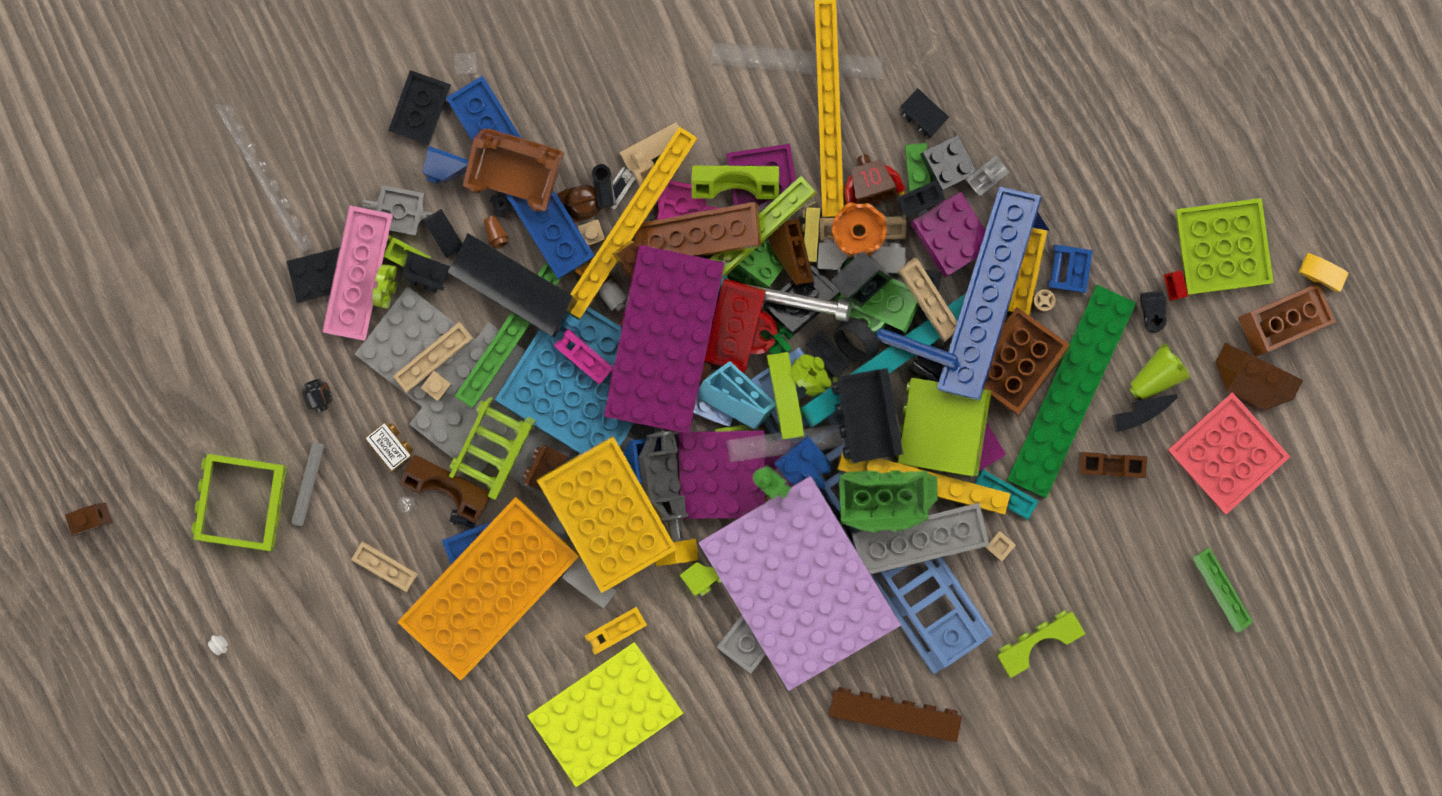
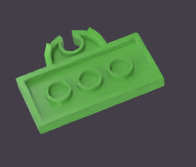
M847 260L844 268L851 262V260ZM891 279L861 308L852 303L849 317H854L861 321L867 320L868 326L875 335L880 328L884 329L887 324L907 332L919 304L906 284ZM841 293L835 301L838 302L840 298L846 299V297Z

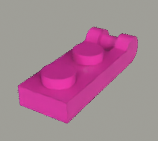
M569 329L564 332V337L560 341L557 340L554 344L560 352L599 385L613 370L611 364ZM571 341L576 344L572 350L567 348Z

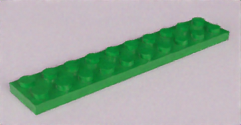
M1100 285L1095 286L1069 343L1070 349L1060 362L1008 475L1007 481L1047 498L1136 302Z

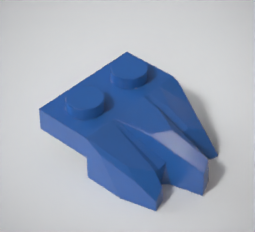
M808 435L774 462L793 486L811 476L818 488L824 490L826 485L820 475L831 473L830 461Z

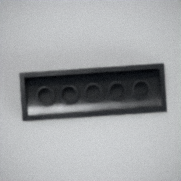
M467 233L459 253L447 271L451 276L553 338L577 303V300L571 294Z

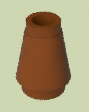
M496 216L484 219L489 245L494 249L506 246L509 243V236L496 219Z

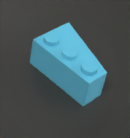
M730 361L706 378L697 393L699 399L753 429L764 423L776 407L775 402Z

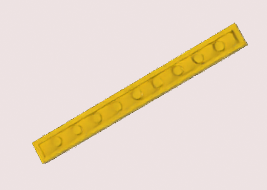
M814 0L822 217H833L844 207L836 0Z
M679 126L570 293L577 300L576 305L571 311L572 315L578 319L582 318L617 264V260L612 253L627 242L632 241L698 139L696 136Z

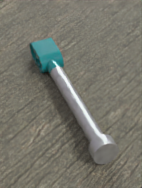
M728 276L721 279L718 297L720 296L723 280L728 279ZM753 286L766 290L764 298L766 302L836 315V320L845 322L848 321L852 302L840 298L838 302Z

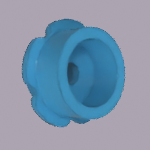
M569 314L564 326L575 332L576 329L581 330L580 326L583 321Z

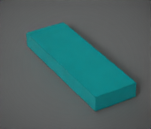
M984 469L981 470L974 482L977 485L1010 493L1007 508L1029 520L1039 502Z

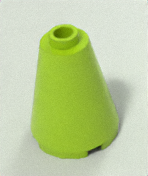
M1166 343L1159 347L1131 381L1132 387L1129 390L1136 399L1141 397L1145 400L1192 377L1178 356L1171 353L1172 349Z

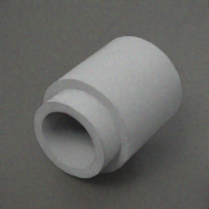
M611 279L605 282L599 290V296L611 311L616 309L619 312L626 307L628 296L616 282H613Z

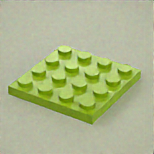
M1262 198L1175 210L1184 279L1188 295L1274 283Z

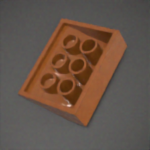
M1016 307L1003 325L984 389L992 390L991 397L1020 417L1070 349V344Z

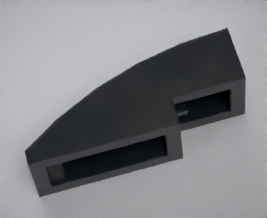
M1177 394L1132 402L1133 411L1112 415L1115 432L1136 427L1156 417L1178 398Z

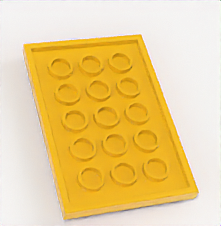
M613 436L537 479L601 593L677 550Z

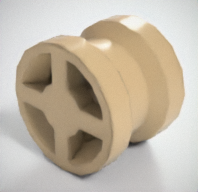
M1049 290L1037 292L1033 299L1034 308L1039 312H1047L1052 309L1056 301L1054 294Z

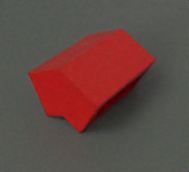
M1182 270L1163 275L1170 301L1188 297Z

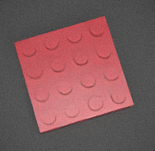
M1233 392L1167 450L1225 515L1290 458L1287 452Z

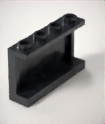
M888 368L833 377L834 382L831 383L833 395L837 397L838 404H835V412L841 420L839 434L841 439L844 438L845 447H843L844 459L848 460L849 464H854L866 460L902 455L903 450Z

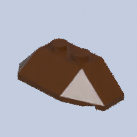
M1224 343L1215 361L1226 391L1229 393L1233 392L1235 396L1264 410L1294 400L1303 382L1302 379L1227 343Z

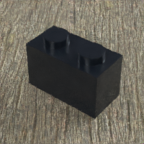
M918 88L899 108L901 111L900 116L908 123L912 121L917 126L916 131L924 138L928 136L931 139L949 119V116Z

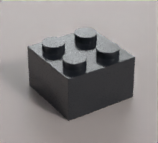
M862 251L854 255L851 262L845 268L839 269L831 281L846 299L861 308L892 277L876 259Z

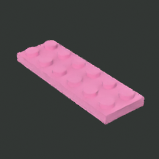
M349 205L322 332L366 340L373 307V288L377 289L378 282L375 281L384 257L392 220L391 213Z

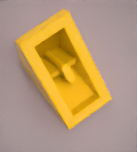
M696 539L673 542L677 550L656 561V566L699 560Z

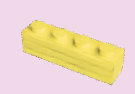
M807 207L806 211L804 210L803 219H806L802 226V232H805L803 239L809 263L817 262L820 208Z

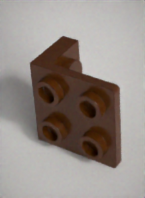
M542 445L541 448L537 447L532 456V459L535 460L532 467H527L523 474L524 484L543 492L537 479L561 466L568 456L546 445Z

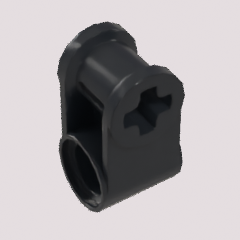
M1160 290L1140 293L1144 326L1147 331L1157 333L1167 324L1164 292ZM1154 317L1156 321H1160V324L1157 325V327L1155 326V324H1151V321L1154 319Z

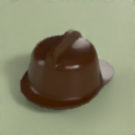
M580 185L563 190L557 194L574 223L590 219L601 210V208H598L595 188L593 186Z

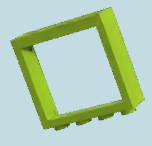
M207 454L206 458H203L201 465L204 475L198 484V492H201L200 500H197L195 504L197 519L196 522H193L191 534L194 535L193 540L274 551L287 465ZM214 461L274 470L263 543L203 534Z

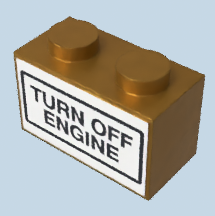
M384 422L364 439L389 470L395 472L413 457L411 453L413 448L406 440L401 441L397 436L400 432L393 423L388 425L387 422Z

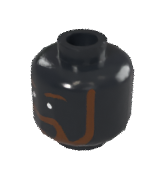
M321 379L305 383V387L301 392L306 407L310 410L315 409L316 412L327 410L328 405L333 401L328 383L321 381Z

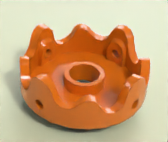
M851 202L846 204L833 221L832 237L834 243L840 251L850 257L862 251L871 256L881 248L885 241L886 219L884 215L868 203L855 204ZM856 226H861L865 229V234L858 237L854 235L853 229Z

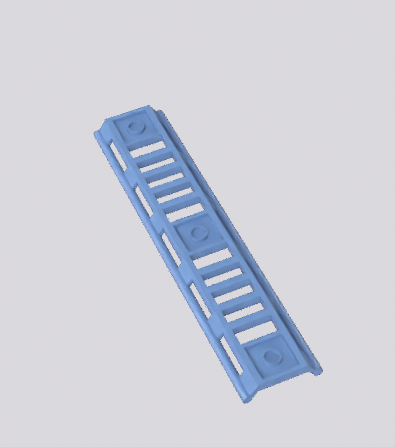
M801 347L789 354L791 366L795 364V359L805 354ZM769 368L751 379V381L775 402ZM795 382L799 400L807 395L805 393L807 390L803 386L799 387ZM775 407L771 414L780 426ZM836 412L826 417L831 426L812 438L815 444H818L834 432L840 437L839 424H841L840 417H837ZM770 417L764 422V425L776 442L792 441L798 443L796 438L782 440L781 433ZM803 418L802 425L803 427H805L808 423L805 420V418ZM844 438L841 439L842 445L825 455L829 461H832L842 453V449L845 447ZM840 471L827 481L823 479L826 487L824 490L820 489L821 493L839 511L840 502L830 487L839 482V475L846 473ZM841 524L842 528L844 529V531H845V533L847 534L848 538L850 539L851 543H852L853 546L855 547L854 541L852 540V538L850 537V535L848 534V532L845 530V528H844L843 525ZM847 525L851 533L863 531ZM942 557L933 559L938 566L937 568L931 560L923 561L928 570L899 589L891 577L909 565L878 572L894 595L892 598L875 573L871 574L901 623L900 627L932 674L946 668L994 634ZM934 576L940 588L910 607L903 596ZM950 585L952 586V588L954 589V591L956 592L964 606L967 608V610L973 617V622L964 610V608L962 607V605L960 604V602L958 601V599L956 598V596L954 595V593L952 592V590L950 589ZM946 594L954 609L924 628L915 614ZM905 615L909 617V619L911 620V622L913 623V625L915 626V628L917 629V631L929 647V652L926 650V648L924 647V645L922 644V642L920 641V639L918 638V636L916 635V633L904 617Z

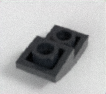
M442 209L423 219L446 258L460 250L463 243Z

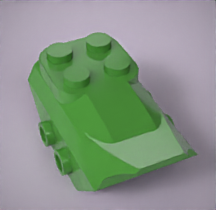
M892 470L889 473L852 471L839 475L841 523L872 533H877L881 530L899 532L903 529H909L928 519L929 509L938 500L937 477L928 474V471L902 472L899 470Z

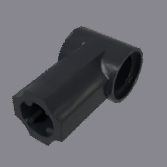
M598 164L592 170L598 208L616 206L610 168L607 165ZM598 170H606L608 172L607 178L598 180L596 178Z

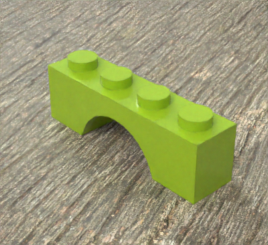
M692 165V198L714 199L719 192L736 188L751 192L757 199H776L779 196V166Z
M696 562L680 574L695 596L700 594L702 597L712 589L709 585L713 582H722L713 567L704 566L699 562Z
M1063 610L1054 615L1055 620L1050 623L1044 621L1037 625L1035 632L1031 634L1025 632L1017 637L1018 642L1013 645L1007 643L998 649L999 653L996 656L1008 677L1012 678L1030 667L1029 654L1037 642L1046 638H1055L1068 645L1085 635L1074 613Z

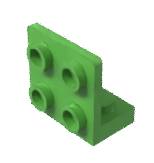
M764 240L761 246L753 250L727 275L739 283L769 289L784 266L771 249V245Z

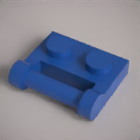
M1053 245V252L1055 253L1051 280L1048 281L1047 288L1086 293L1093 250ZM1063 253L1069 254L1065 283L1059 282Z

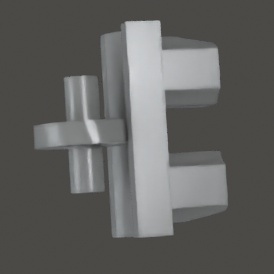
M995 156L967 178L966 182L980 197L1005 177L1009 170Z

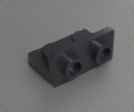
M409 251L400 275L405 277L404 282L415 286L417 282L425 284L424 289L436 293L437 290H444L443 284L450 266Z

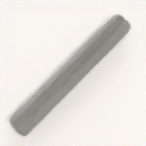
M312 443L291 521L296 526H303L324 450V445L321 443Z

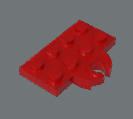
M728 279L723 280L707 345L705 362L724 366L730 361L741 372L745 373L751 353H765L772 347L776 340L772 338L764 339L761 336L762 330H768L772 335L778 333L774 319L769 314L761 311L766 290Z

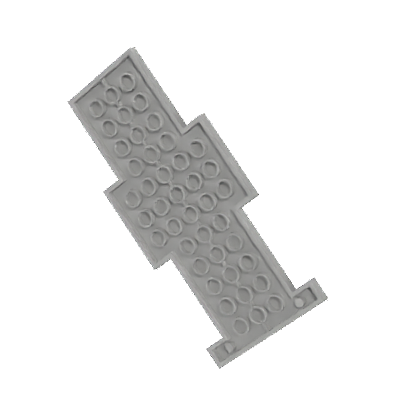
M407 286L355 355L422 406L410 422V425L449 456L458 458L479 415L476 410L481 401L485 402L489 397H492L494 399L490 405L491 408L518 422L520 420L525 421L495 402V399L526 351L518 344L516 345L474 409L456 399V393L499 332L495 326L488 322L476 339L474 338L435 370V372L452 384L439 401L421 388L429 376L406 393L392 376L456 325L451 319ZM485 415L481 424L482 427L509 441L511 439L515 440L517 433H515L514 429ZM533 426L510 476L552 508L545 494L531 486L525 485V479L522 478L526 468L532 467L535 461L532 459L536 448L546 445L567 455V459L571 455L575 458L580 454ZM630 432L620 445L622 453H624L629 441L639 440ZM476 434L472 445L499 459H506L509 453L506 451V448L479 434ZM469 452L463 461L464 464L479 472H482L489 464ZM556 516L549 527L565 541L568 534Z

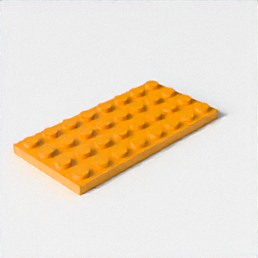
M516 496L398 620V623L461 681L580 555Z

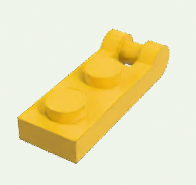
M636 606L584 637L587 642L591 643L593 647L591 650L596 655L647 626V623ZM600 634H602L606 640L602 644H600L597 636H599Z

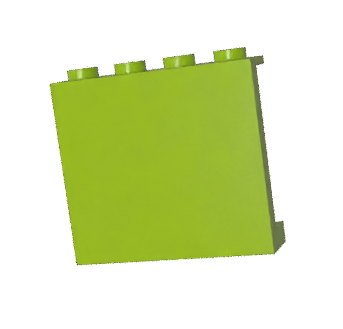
M911 378V382H908L906 387L908 402L903 407L905 421L901 425L899 432L900 437H902L903 454L896 456L898 463L978 476L992 390L984 389L981 400L977 401L938 391L939 382Z

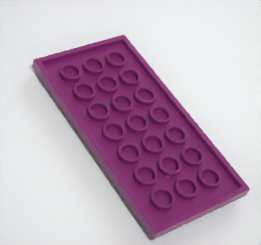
M644 245L638 246L604 417L684 433L690 432L724 262Z

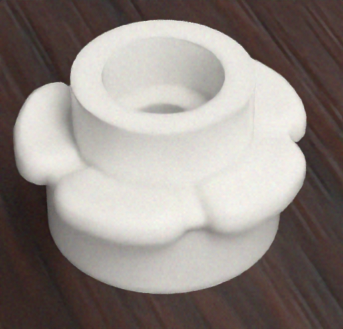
M213 635L208 642V646L214 654L219 656L222 653H226L228 643L222 636Z

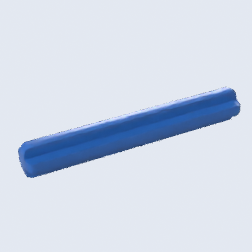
M883 328L877 331L876 337L878 341L949 367H955L958 358L954 354Z

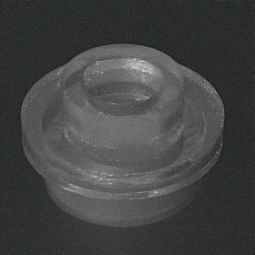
M413 497L399 498L397 500L398 504H396V509L400 510L401 513H412L413 509L418 507Z

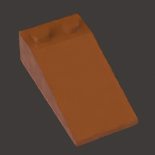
M1319 283L1238 317L1255 357L1336 322Z

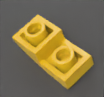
M1306 253L1299 273L1313 282H1320L1335 292H1341L1348 276V272L1310 253Z

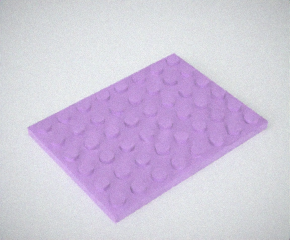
M811 476L790 487L791 489L785 499L777 495L775 499L768 500L699 541V545L788 691L901 626V623Z

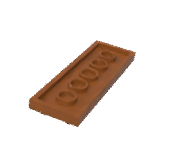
M751 202L644 222L635 235V244L637 246L644 245L696 257L761 246L758 204Z

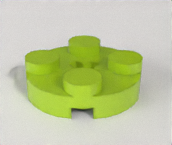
M383 264L380 266L375 281L378 282L377 289L373 288L372 294L374 306L389 308L390 296L395 294L397 290V282L394 281L397 272L396 266Z
M804 354L794 360L795 364L791 367L792 376L799 387L803 386L807 390L806 394L817 397L831 387V381L824 369V362L820 357L814 358Z

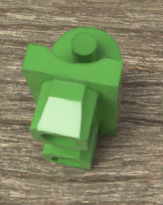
M767 465L764 468L758 469L753 475L754 483L773 499L777 495L785 499L791 489L785 484L786 480Z

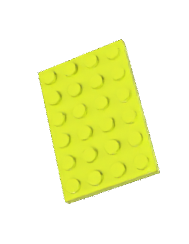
M633 642L527 716L575 787H578L681 716L683 711L637 644Z

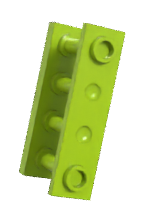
M489 397L485 402H480L476 410L479 415L458 458L454 457L449 466L452 469L449 477L453 478L458 471H461L488 485V488L491 489L488 497L496 500L536 420L528 416L524 422L521 420L518 422L491 408L490 405L494 398ZM485 415L514 429L515 433H517L515 440L511 439L509 441L482 427L481 424ZM476 434L506 448V451L509 452L506 459H499L472 445ZM469 452L496 466L497 470H499L497 478L494 476L491 478L464 464L463 461L467 453Z

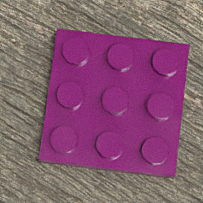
M790 144L726 153L728 166H779V195L796 181ZM732 189L734 206L755 202L758 204V214L775 200L757 199L754 194L747 190Z
M962 192L910 223L944 278L978 257L986 231Z

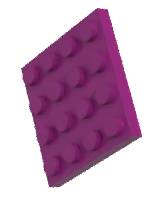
M764 430L679 432L680 496H685V511L689 513V517H683V519L740 518L767 502V494L753 481L754 473L766 466V437Z

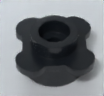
M505 193L500 196H491L490 203L493 204V214L495 216L513 212L514 207Z

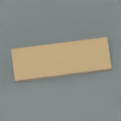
M677 122L620 152L630 172L637 168L630 153L637 149L643 153L646 162L656 159L662 154L679 128Z
M363 541L351 559L406 593L418 576V573Z

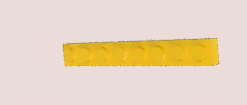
M843 449L837 469L843 472L877 471L880 473H889L892 470L902 472L925 471L881 458L849 464L848 460L844 459ZM928 471V474L937 477V494L939 498L965 505L979 503L981 509L1005 515L1010 493Z

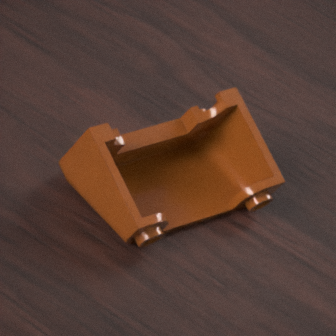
M482 129L474 137L463 186L475 193H480L482 190L490 188L527 200V204L530 205L532 210L546 211L562 165L564 152L493 129Z

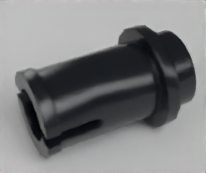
M452 509L449 522H452L453 525L461 524L472 528L475 527L476 523L458 515L457 510Z

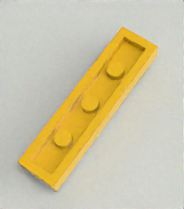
M1032 229L1008 308L1010 312H1013L1018 307L1028 315L1031 313L1048 233L1047 230Z

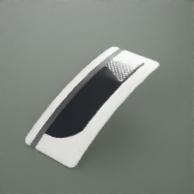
M625 167L620 170L613 181L617 204L611 207L613 209H616L635 180L634 174Z

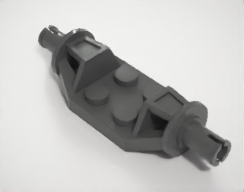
M654 427V432L646 435L647 440L638 458L643 490L660 520L668 522L672 541L683 540L681 520H683V517H689V513L685 511V496H680V478L676 458L678 450L674 438L676 431ZM661 438L662 451L654 452L656 440ZM670 501L672 514L667 513L661 502Z

